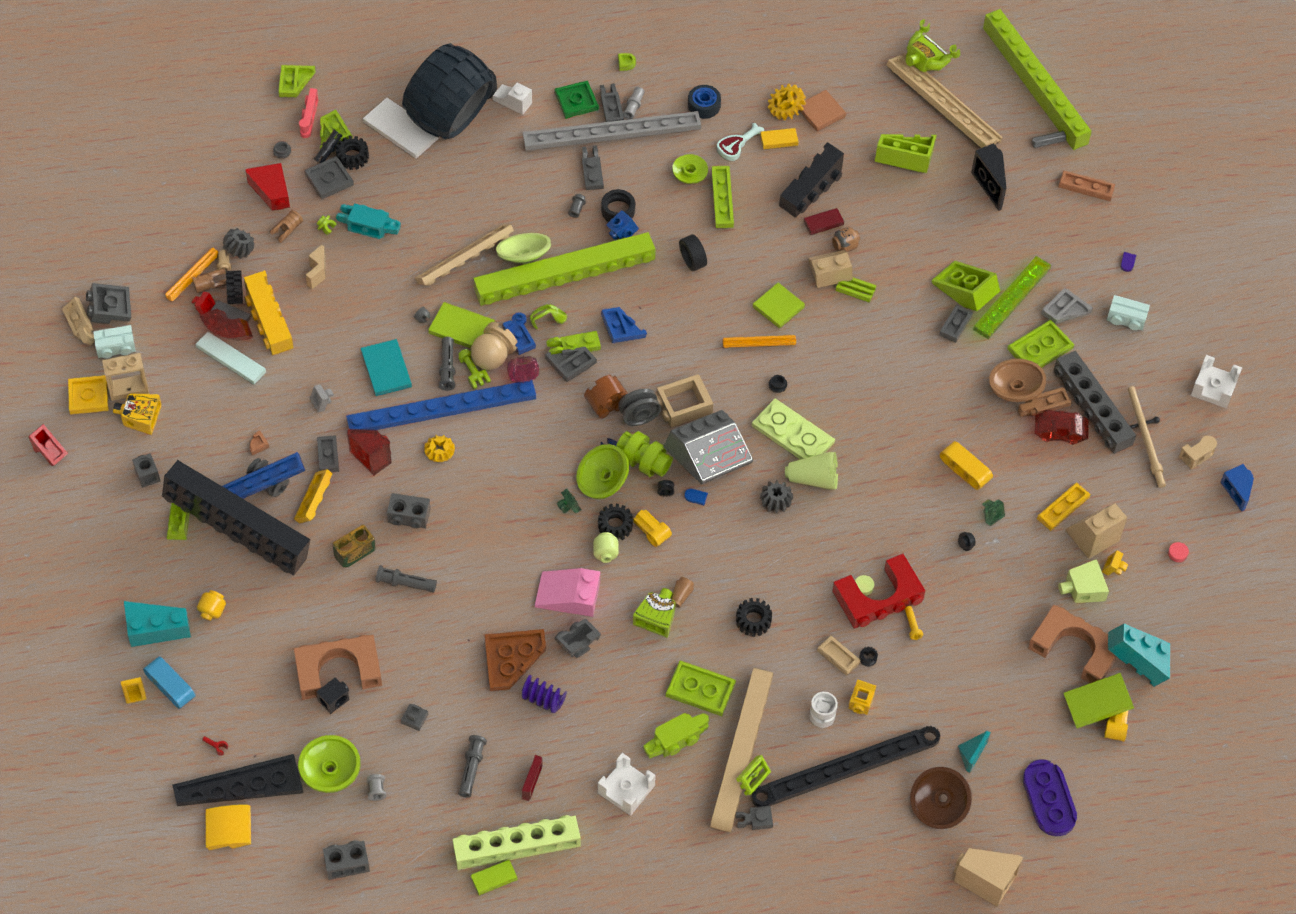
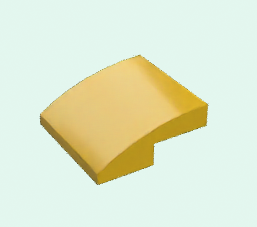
M227 805L206 809V848L208 850L226 846L234 849L251 844L250 805Z

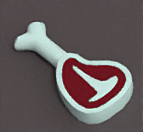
M752 123L751 130L744 135H730L722 138L717 143V152L728 161L737 160L740 157L741 148L745 145L746 141L760 134V132L764 131V128L758 127L756 123Z

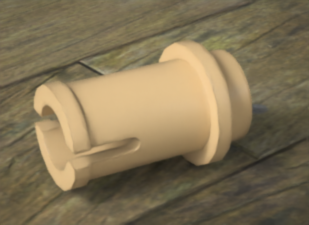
M221 250L218 252L216 268L217 270L224 268V274H226V271L231 270V264L229 263L230 253L228 254L226 250Z

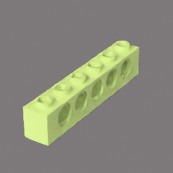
M564 815L554 820L543 819L533 824L522 823L518 827H501L491 832L481 831L470 836L460 835L453 839V849L458 870L581 847V837L576 816ZM560 831L562 834L554 835L553 832ZM534 835L542 836L540 839L532 838ZM520 839L521 842L513 843L512 840ZM495 842L501 844L498 847L491 846V844ZM474 846L480 848L478 851L471 850V848Z

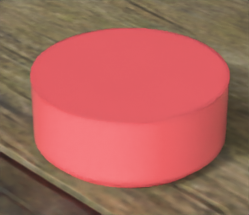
M1181 542L1173 543L1168 551L1170 559L1175 562L1185 561L1189 554L1188 547Z

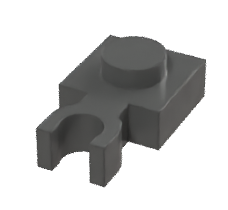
M771 806L750 808V814L736 812V819L743 818L745 820L738 822L737 828H744L751 824L752 830L773 828Z

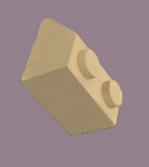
M845 250L808 258L817 288L853 279L852 265Z

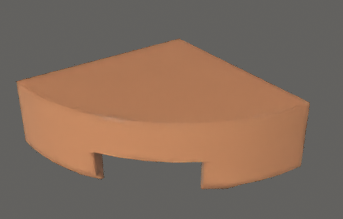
M260 430L253 435L250 442L251 455L269 448V444Z

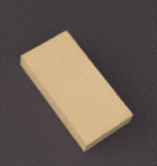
M832 636L817 648V651L846 676L860 664L861 660Z

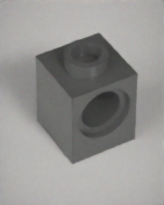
M151 453L132 459L142 488L160 482L159 473Z

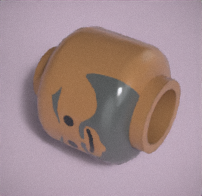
M851 227L836 231L834 237H832V244L837 251L845 250L848 252L858 247V241H860L858 231H854Z

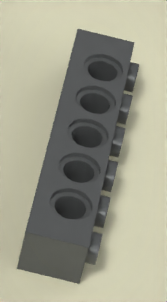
M1075 350L1057 358L1054 367L1056 376L1061 378L1065 389L1070 391L1075 403L1078 406L1080 405L1085 417L1092 422L1095 431L1104 439L1106 447L1110 448L1113 454L1133 446L1136 434Z

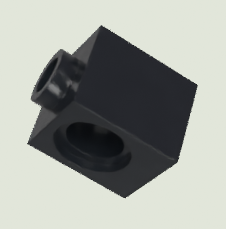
M336 677L316 691L319 703L330 714L349 701L348 686L343 681L339 682Z

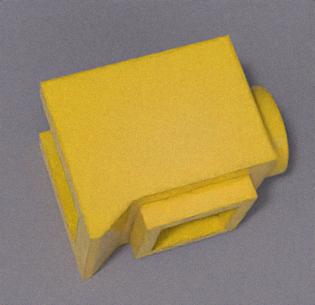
M857 679L848 709L857 714L868 715L875 695L876 685ZM859 691L868 694L866 700L857 697Z

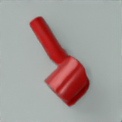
M206 736L202 738V741L216 749V753L219 756L224 755V752L219 747L228 749V743L225 741L217 743Z

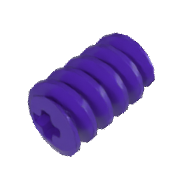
M529 675L522 688V699L527 700L529 698L530 703L536 702L537 706L541 707L543 705L545 710L550 709L552 713H556L563 705L567 691L560 695V688L553 692L554 685L551 684L547 689L545 681L539 685V678L532 682V675Z

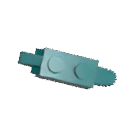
M354 203L353 206L342 204L340 211L345 214L338 213L336 215L337 221L347 224L348 231L376 239L383 238L385 233L397 235L401 228V222L390 218L389 212L370 208L366 205Z

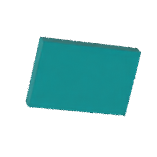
M397 339L361 348L375 396L412 387Z

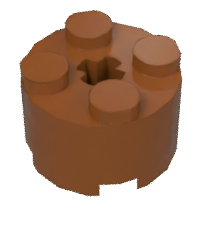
M611 374L596 380L595 383L597 385L591 390L587 388L584 393L585 399L601 419L607 417L613 410L619 411L618 403L628 394L616 376L612 377Z

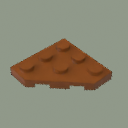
M544 629L484 634L490 691L510 690L546 651Z

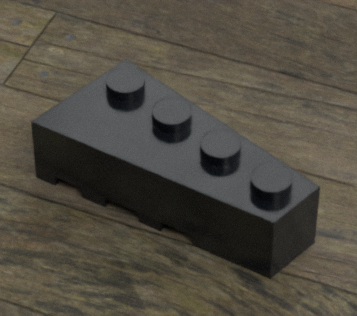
M829 142L823 146L824 151L821 155L817 153L813 157L814 161L809 168L805 166L799 175V179H794L780 195L779 207L795 218L800 213H804L812 202L815 203L823 192L829 190L831 184L839 181L842 177L844 153Z

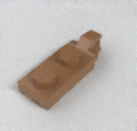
M1062 387L1041 393L1037 397L1025 401L1024 404L1019 405L1018 413L1020 417L1029 416L1030 414L1038 416L1069 407L1072 402Z

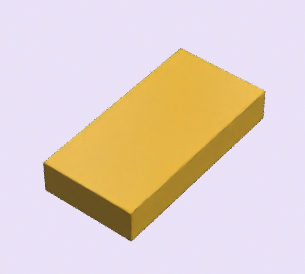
M796 128L760 132L763 149L798 146L799 143Z

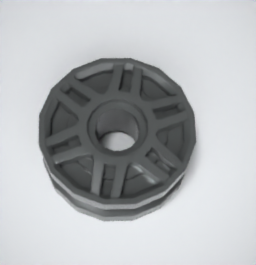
M648 388L634 390L626 394L618 403V408L622 413L624 422L630 426L646 424L655 419L661 412V405L657 400L656 393Z

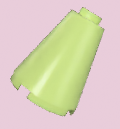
M827 452L789 462L788 466H785V477L794 483L829 490L837 489L838 474H836V467H838L836 452Z

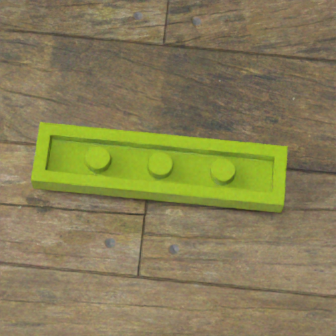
M712 166L715 227L734 228L730 166Z

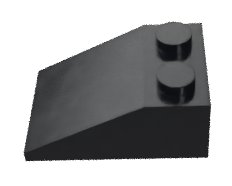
M993 143L975 151L971 173L998 211H1000L1003 207L1007 188L1003 153Z

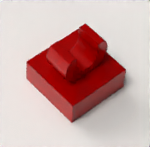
M203 292L200 297L195 296L192 300L200 316L208 319L209 312L216 304L211 294Z

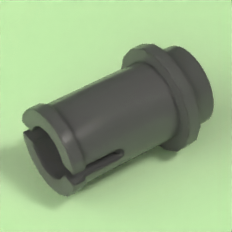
M576 194L573 196V203L568 212L571 217H579L583 205L586 204L584 195Z

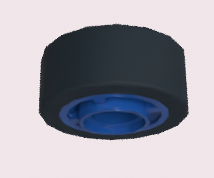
M698 85L689 92L688 110L690 112L698 111L701 119H708L719 113L721 94L718 89L710 85Z

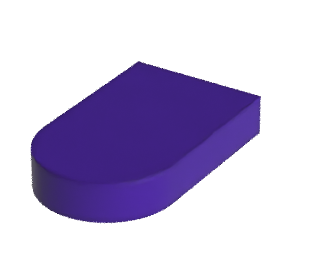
M1124 252L1121 269L1125 272L1132 271L1137 255Z

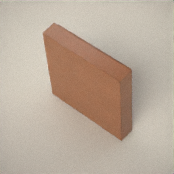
M827 90L805 100L806 104L802 105L804 110H799L816 131L846 117V112Z

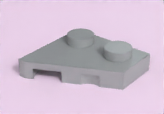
M1064 288L1042 309L1041 314L1052 320L1055 324L1090 314L1093 307Z

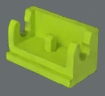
M171 503L167 539L187 540L190 513H185L174 503Z

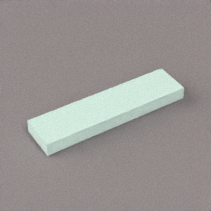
M207 332L196 343V348L252 384H255L266 373V368L210 332Z

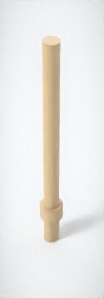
M1131 386L1127 390L1152 465L1150 469L1152 475L1156 478L1158 487L1162 488L1166 486L1162 474L1164 471L1162 465L1158 462L1135 387Z

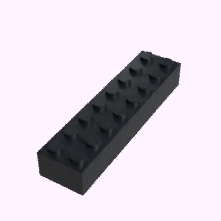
M179 460L164 475L162 497L167 502L179 506L185 513L192 514L200 522L207 523L217 532L227 535L232 541L242 544L250 552L257 553L267 562L277 565L282 571L293 576L306 561L311 540Z

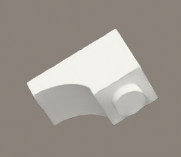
M516 83L513 87L502 84L493 95V101L523 115L532 104V89Z

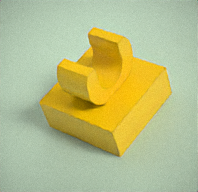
M1116 550L1109 555L1102 573L1109 576L1113 572L1121 575L1122 571L1125 572L1128 564L1121 561L1124 554Z

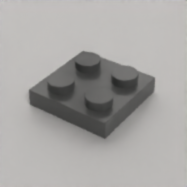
M337 156L305 170L306 177L321 199L354 185L353 179Z

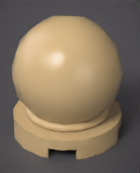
M496 322L489 323L483 331L484 334L477 337L471 346V357L474 363L485 370H494L504 364L507 356L513 354L517 349L515 346L517 344L515 336L508 329L504 331L498 327L499 323Z

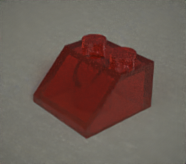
M349 429L347 431L349 452L373 476L392 463L391 443L386 435H381L377 430Z

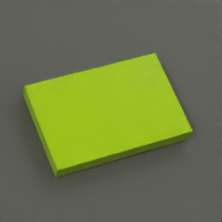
M443 302L428 329V333L442 339L444 337H451L454 339V343L471 349L474 340L484 334L485 327L489 323L495 322V320Z
M1049 320L1008 345L1007 350L1016 359L1029 360L1043 368L1072 350L1075 344L1052 320Z
M680 660L665 697L723 716L736 680Z
M1121 673L1063 693L1077 729L1134 709Z

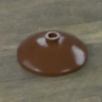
M948 767L930 768L921 773L912 786L910 794L911 807L916 817L925 825L935 829L952 828L961 823L970 811L972 805L971 788L964 776L954 769ZM943 794L947 796V800L945 802L941 801V796Z

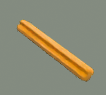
M213 247L210 248L165 293L166 299L171 302L174 301L193 282L192 277L199 276L218 257V250Z
M796 336L723 338L722 342L724 348L796 345Z

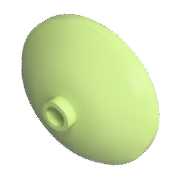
M523 233L501 241L497 245L496 251L497 255L506 261L528 264L547 253L551 247V240L544 234Z

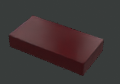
M838 208L805 217L804 223L810 235L843 226L844 220Z
M534 756L522 788L523 800L529 801L531 799L543 767V758L541 756Z

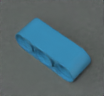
M158 656L143 668L149 680L178 709H181L196 697L192 688L162 657Z

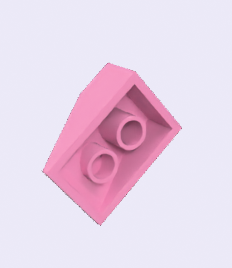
M578 568L542 572L535 608L593 617L600 586V571Z

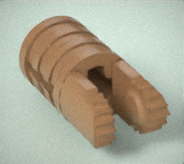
M291 210L269 232L273 235L280 228L285 231L278 239L282 243L303 222V218L298 212Z
M222 268L202 276L192 277L196 293L226 285L225 279L214 283L212 278L224 274L225 269Z

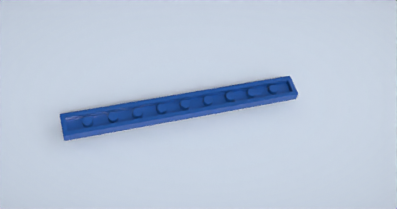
M527 380L346 415L350 435L534 400L536 399V392L533 381Z

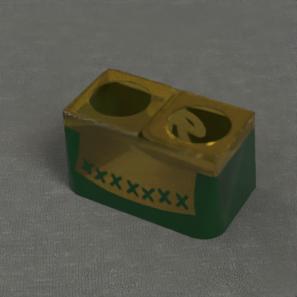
M364 524L332 543L334 557L345 568L363 559L376 549L375 538ZM365 530L368 538L365 541H358L357 538L363 535ZM352 542V547L350 550H340V548Z

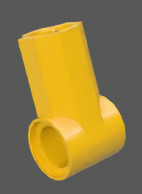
M646 509L639 511L633 519V522L646 534L648 541L654 547H658L672 536L670 528L664 522L659 523Z
M1128 711L1109 717L1104 738L1125 742L1128 724H1126Z

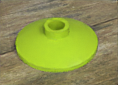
M686 154L674 161L672 171L679 181L686 184H695L705 179L708 174V165L702 157Z

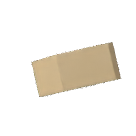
M323 245L309 255L310 267L313 269L306 274L307 286L312 290L326 276V256Z

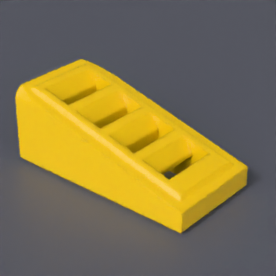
M141 677L121 681L126 703L129 704L147 699Z

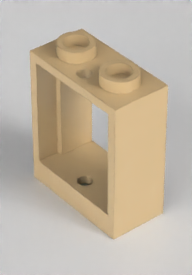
M141 353L102 360L112 401L127 398L129 394H149ZM135 371L140 372V375L112 380L111 377Z
M699 374L657 388V400L661 405L663 419L665 422L668 421L671 428L713 413L714 403ZM693 389L699 404L674 412L667 397Z

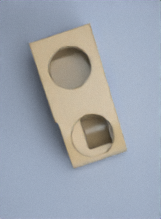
M1204 436L1193 447H1190L1188 444L1182 447L1179 457L1192 470L1213 456L1217 441L1212 436Z

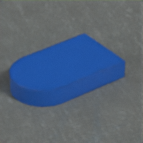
M688 489L685 491L684 497L688 502L704 506L708 493L696 489Z

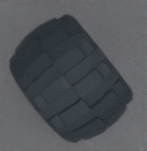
M445 44L433 51L414 73L404 91L402 106L410 119L422 130L438 138L451 139L460 134L480 112L492 92L494 78L486 64L474 53L459 45Z

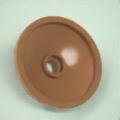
M1010 359L1001 362L993 368L990 373L989 384L991 390L998 397L1011 402H1024L1037 397L1043 392L1046 386V374L1038 364L1032 361Z

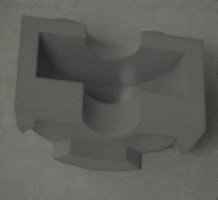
M585 618L580 622L573 623L569 632L560 631L555 636V640L571 657L574 655L578 658L591 649L589 645L594 640L598 641L601 633Z

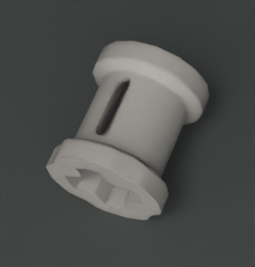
M373 774L367 777L370 790L368 793L369 800L380 801L386 798L383 786L385 776Z

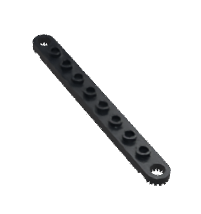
M926 726L769 782L766 785L758 786L752 793V802L756 807L771 806L935 747L940 741V731L936 727ZM932 733L936 738L928 741L924 735ZM759 793H764L768 798L762 802L756 796Z

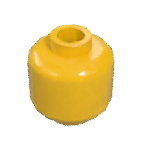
M213 590L204 592L197 605V610L201 613L200 617L211 621L212 618H220L226 606V601L223 599L224 596Z

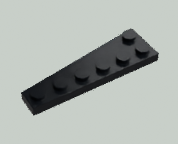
M294 754L172 785L177 806L304 793Z

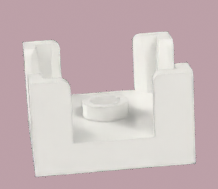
M1206 355L1191 396L1227 408L1242 367L1233 365L1231 372H1227L1213 367L1215 358Z
M622 753L616 760V768L607 779L603 776L598 782V794L631 816L655 786L656 775L647 770L645 776L630 766L631 759Z

